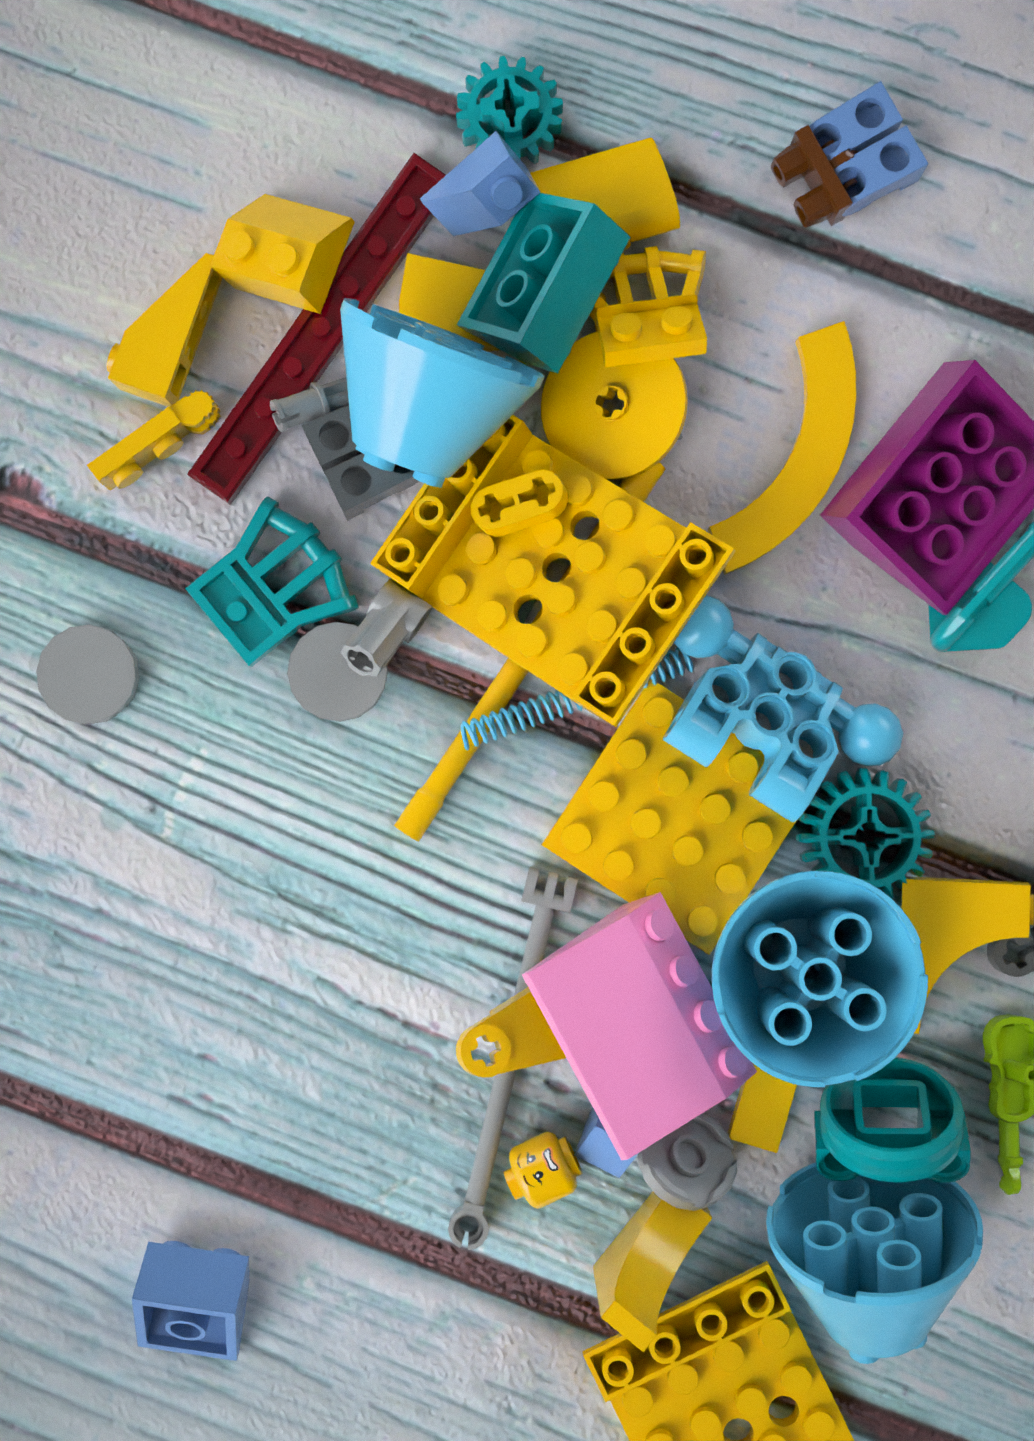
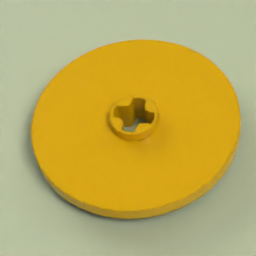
M593 332L573 344L558 374L551 371L548 374L541 398V418L546 437L552 447L607 480H621L637 476L658 464L677 442L687 414L688 396L686 382L675 358L605 368L598 332ZM617 392V398L624 402V407L622 410H614L612 416L609 417L610 413L603 408V403L605 399L612 400Z

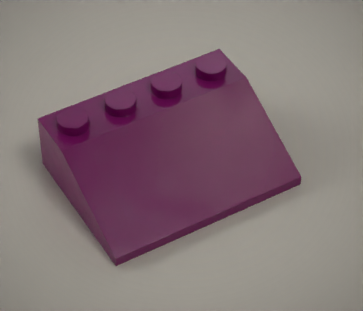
M976 360L944 362L825 507L820 516L853 548L939 613L948 615L1034 509V421Z

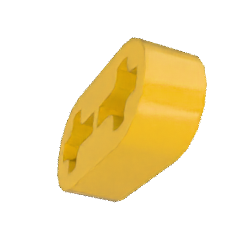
M545 469L534 470L487 486L478 491L473 497L470 506L471 516L474 522L486 534L495 537L504 536L560 516L566 509L568 492L560 478L552 471ZM546 485L550 491H555L548 495L549 503L541 506L536 499H533L539 495L538 487ZM494 501H498L503 507H507L500 511L501 519L493 522L488 515H484L491 512V503Z

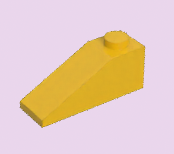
M205 253L124 331L120 344L116 343L113 345L107 360V371L110 372L108 379L118 389L167 407L179 401L223 278L210 266L214 255Z

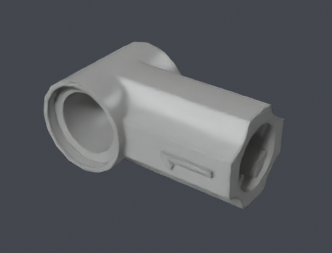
M389 579L372 601L365 619L342 648L341 654L348 662V667L361 676L372 675L377 677L404 641L409 643L414 638L431 612L432 606L392 579Z

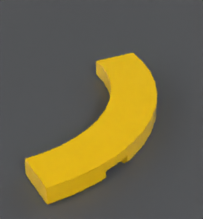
M845 321L798 337L795 341L801 361L804 384V412L800 430L787 461L772 484L743 510L728 519L709 526L708 532L733 547L736 551L723 569L724 575L752 563L789 537L811 515L827 493L839 471L851 436L857 397L855 362Z

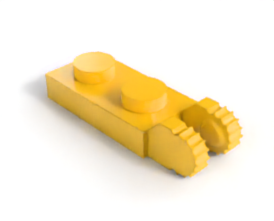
M195 390L194 393L190 392V396H184L172 406H168L87 464L96 479L108 490L111 491L116 486L119 489L125 488L142 476L143 470L141 468L158 457L159 460H163L176 453L183 446L182 438L189 433L204 435L211 430L210 427L215 426L219 422V417H221L219 406L214 402L213 397L209 396L207 391Z

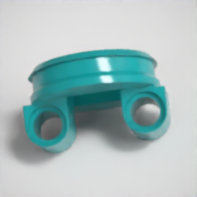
M895 1057L889 1064L869 1077L859 1081L854 1079L840 1084L825 1086L821 1095L820 1111H814L816 1165L819 1173L825 1178L833 1181H848L862 1175L878 1181L911 1182L928 1177L937 1182L949 1183L962 1179L969 1172L971 1148L962 1101L955 1088L943 1076L928 1066L913 1060ZM862 1107L917 1108V1128H866L863 1122Z

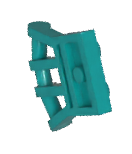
M270 497L264 498L236 548L185 588L250 667H253L289 636L294 635L300 627L329 617L343 615L359 608L356 595L350 596L340 565L342 561L341 556L335 549L329 551L318 538L320 531L313 522L307 524L278 508L279 502ZM268 526L289 536L286 541L254 567L248 562L251 553ZM303 549L313 561V564L275 594L264 579L294 554ZM324 577L331 601L291 614L285 606L319 578Z

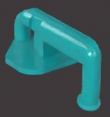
M1034 522L1027 527L1025 533L995 565L991 562L987 565L948 615H942L928 604L930 642L934 650L938 652L1000 649L1006 646L1026 625L1031 617L1032 602L1026 591L1016 584L1013 579L1034 557Z

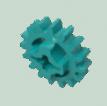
M500 56L499 68L494 70L484 61L480 64L481 78L477 79L474 76L467 75L465 84L466 90L469 93L462 92L457 95V106L462 111L456 113L457 128L465 129L462 133L464 146H472L477 143V148L490 137L489 135L497 131L520 159L527 156L534 165L539 162L538 148L541 147L551 152L554 148V138L551 134H561L562 119L558 115L563 113V99L553 98L557 94V82L555 80L542 82L544 67L541 65L534 68L532 72L527 71L525 57L519 58L516 67H509L506 57ZM495 89L489 97L484 98L486 94ZM505 100H509L510 109H513L515 116L513 128L510 126L509 118L506 117L504 111ZM537 128L530 136L523 139L529 129Z

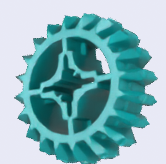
M858 768L855 774V784L848 772L837 773L839 790L831 782L823 781L820 788L826 799L823 801L821 798L814 796L809 805L817 810L815 815L803 813L798 818L802 823L811 824V832L796 834V841L812 844V849L803 851L799 857L805 863L818 860L819 863L811 871H830L849 875L837 865L828 846L834 844L845 845L852 852L853 864L858 865L859 877L856 878L868 882L893 899L894 892L891 883H894L897 888L902 890V882L907 884L905 876L907 872L918 877H922L925 872L921 866L915 863L917 856L927 859L933 856V852L930 849L920 847L921 839H932L935 837L934 830L920 829L919 824L928 820L931 817V813L925 809L913 810L922 798L918 792H911L902 798L907 785V781L897 778L888 787L889 773L887 771L878 770L871 782L868 769ZM872 795L884 800L894 810L901 827H887L882 824L878 817L877 807L872 806ZM852 797H856V805L851 806L849 821L842 827L828 829L835 811L844 802ZM863 823L866 829L887 834L884 837H874L873 842L866 841L869 845L867 848L865 843L843 838L844 835H856L857 830H863L861 826ZM901 844L891 864L875 874L874 867L879 866L880 854L883 849L888 845Z

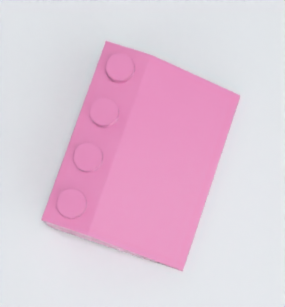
M661 892L623 904L522 974L621 1160L633 1157L722 1102L757 1072L753 1063L737 1048L723 1027L715 1006L712 987Z

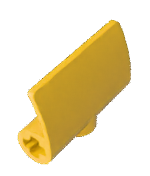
M646 138L530 173L540 193L595 203L631 237L624 251L631 246L630 242L640 241L680 228V214L675 194L653 138Z

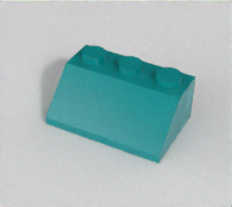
M539 193L515 214L457 325L468 333L526 364L558 374L631 237L595 203Z

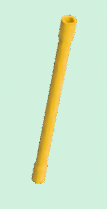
M659 462L642 474L624 479L619 487L645 502L666 469ZM599 522L597 523V525L595 526L587 540L596 535V533L599 530ZM571 564L559 581L564 580L569 575ZM542 608L540 609L532 623L539 619V617L542 614ZM508 658L466 722L470 725L472 718H476L480 722L481 715L484 714L489 718L491 711L498 714L500 708L506 707L528 674V671ZM485 722L486 733L488 734L490 730ZM475 725L476 734L480 746L483 739L478 728ZM467 729L469 750L467 751L464 748L460 730L425 784L416 791L394 825L404 834L418 842L442 808L445 797L478 749V747L474 746Z

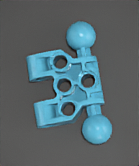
M706 595L674 641V644L686 655L695 658H706L717 654L730 662L731 665L710 668L694 683L667 729L663 741L704 767H708L724 746L731 732L734 733L744 746L762 751L765 758L750 788L749 796L790 822H795L806 810L839 752L832 728L839 732L838 738L842 751L852 762L864 766H880L889 762L901 748L904 733L899 718L889 708L876 703L862 704L854 707L840 698L843 690L842 686L823 677L815 669L812 661L805 655L798 652H787L767 641V638L759 633L755 634L751 640L733 629L734 623L730 610L719 599ZM779 673H783L791 679L793 689L787 688L782 684ZM712 685L722 687L726 691L729 703L720 701L714 695ZM755 712L762 713L768 718L771 730L764 729L758 724ZM799 739L806 741L811 746L813 758L806 756L801 751Z

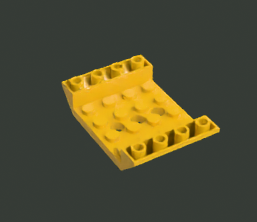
M512 415L450 478H445L442 488L424 483L370 564L587 711L617 727L736 551L733 547L691 522L687 528L555 449L534 436L523 420ZM545 469L552 471L560 478L568 492V503L560 516L504 536L495 537L486 534L474 522L471 516L470 506L473 497L478 491L487 486L534 470ZM546 485L538 487L539 495L533 499H536L541 506L549 503L548 495L555 491H550ZM494 501L491 503V512L484 515H488L493 522L501 519L500 511L507 507H503L498 501ZM586 517L597 518L600 525L594 537L588 540H580L575 537V526L581 519ZM558 558L569 560L571 570L564 580L551 582L547 579L546 570L552 561ZM529 600L541 601L542 614L539 619L531 624L520 623L518 611L521 605Z
M768 1261L659 1313L657 1336L644 1352L620 1333L582 1351L605 1402L611 1401L629 1441H736L730 1440L723 1434L726 1424L736 1418L744 1419L751 1424L748 1435L737 1441H854ZM788 1396L795 1400V1409L790 1416L775 1418L769 1413L770 1404L777 1397Z

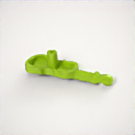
M1003 1014L992 1018L984 1028L982 1034L985 1050L983 1061L990 1064L992 1079L989 1083V1111L998 1118L999 1155H997L1003 1171L999 1187L1007 1195L1018 1194L1021 1190L1019 1168L1023 1165V1158L1020 1156L1019 1122L1030 1118L1034 1114V1021L1019 1015Z

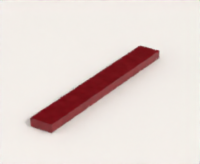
M412 154L343 252L321 314L305 309L302 310L189 470L187 475L229 505L232 504L282 433L277 428L272 417L276 410L272 411L270 409V401L308 390L311 383L318 382L343 346L340 308L344 298L360 301L357 308L365 312L368 311L434 217L421 202L420 198L444 178L446 174L417 154Z

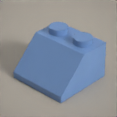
M167 1241L163 1244L148 1242L132 1296L138 1347L237 1361L250 1283L249 1256L240 1255L238 1252L228 1248H217L213 1251L191 1248L189 1245L179 1241Z

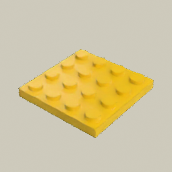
M650 678L647 682V688L642 689L541 845L629 903L661 892L685 939L710 955L727 921L738 906L748 897L796 821L790 822L749 796L750 788L765 758L762 751L744 746L734 733L731 732L724 746L708 767H704L663 741V737L684 699L658 682L656 685L652 684V679Z

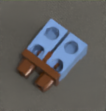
M881 81L822 116L810 126L806 125L796 131L790 146L773 158L770 167L778 183L783 188L803 177L811 190L795 199L793 204L795 213L803 227L807 228L825 220H828L830 225L833 226L842 221L845 216L860 211L879 198L897 189L901 191L918 182L929 165L907 125L899 129L903 118Z

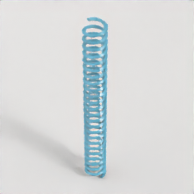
M678 647L675 652L669 649L663 658L666 662L668 674L672 679L676 675L670 662V654L675 659L676 668L680 675L683 676L685 670L679 658V651L684 655L688 671L692 673L694 670L690 656L684 654ZM660 662L657 666L660 680L665 682L666 674ZM653 672L650 678L652 679V684L656 685L657 679ZM556 690L554 695L548 691L546 697L539 694L536 701L529 698L527 705L522 701L518 703L517 707L511 704L508 711L500 708L498 714L491 711L489 718L482 714L480 722L476 718H472L470 725L462 721L461 735L465 750L468 751L470 748L466 729L474 746H479L475 725L484 743L488 744L489 740L485 722L493 739L497 741L498 735L494 718L503 736L507 737L508 733L503 714L511 727L512 733H517L513 711L518 718L522 730L525 731L527 727L522 707L529 718L531 726L535 728L536 722L533 717L531 703L542 724L545 723V718L541 708V701L548 712L550 720L554 721L555 719L550 697L556 705L559 716L563 718L564 712L560 703V692ZM560 693L566 703L568 712L573 714L574 710L570 699ZM576 703L577 709L582 711L583 707Z

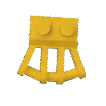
M657 246L644 247V253L621 254L617 266L609 279L612 278L618 304L608 305L599 295L594 309L589 314L596 322L605 368L707 353V336L698 307V294L705 271L706 251L693 249L691 254L659 251ZM662 272L687 274L682 295L668 297ZM646 273L652 299L634 302L627 275Z

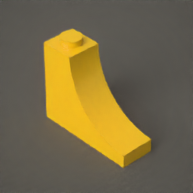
M906 876L907 884L902 882V910L912 922L921 941L920 947L924 959L925 974L928 975L927 997L942 973L962 955L974 948L997 940L1029 938L1030 925H1034V894H1030L1031 885L1029 882ZM920 1020V1022H919V1024H918V1027H917L916 1031L914 1032V1034H919V1032H920V1026H921V1020Z
M654 1191L593 1265L601 1318L642 1352L647 1349L657 1336V1320L660 1308L677 1270L697 1238L712 1219L708 1207L696 1211L675 1208L660 1199Z

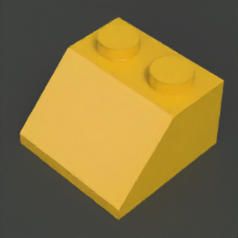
M264 194L227 219L210 266L234 289L321 314L355 221L351 217Z

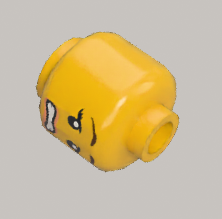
M548 1131L510 1150L509 1161L511 1168L503 1171L515 1200L525 1197L533 1208L539 1209L576 1190V1177L583 1173L566 1136L558 1139L553 1132Z

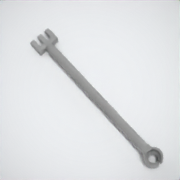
M529 867L521 901L536 906L514 995L528 987L522 974L544 958L555 910L571 912L578 878L568 876L564 884V894L559 895L555 894L559 874L549 872L545 889L542 891L535 889L539 880V869ZM517 1070L497 1074L494 1077L464 1204L453 1212L449 1221V1237L459 1248L465 1236V1231L460 1226V1221L464 1217L471 1216L478 1222L476 1230L469 1232L468 1250L481 1246L488 1236L489 1222L488 1217L483 1211Z

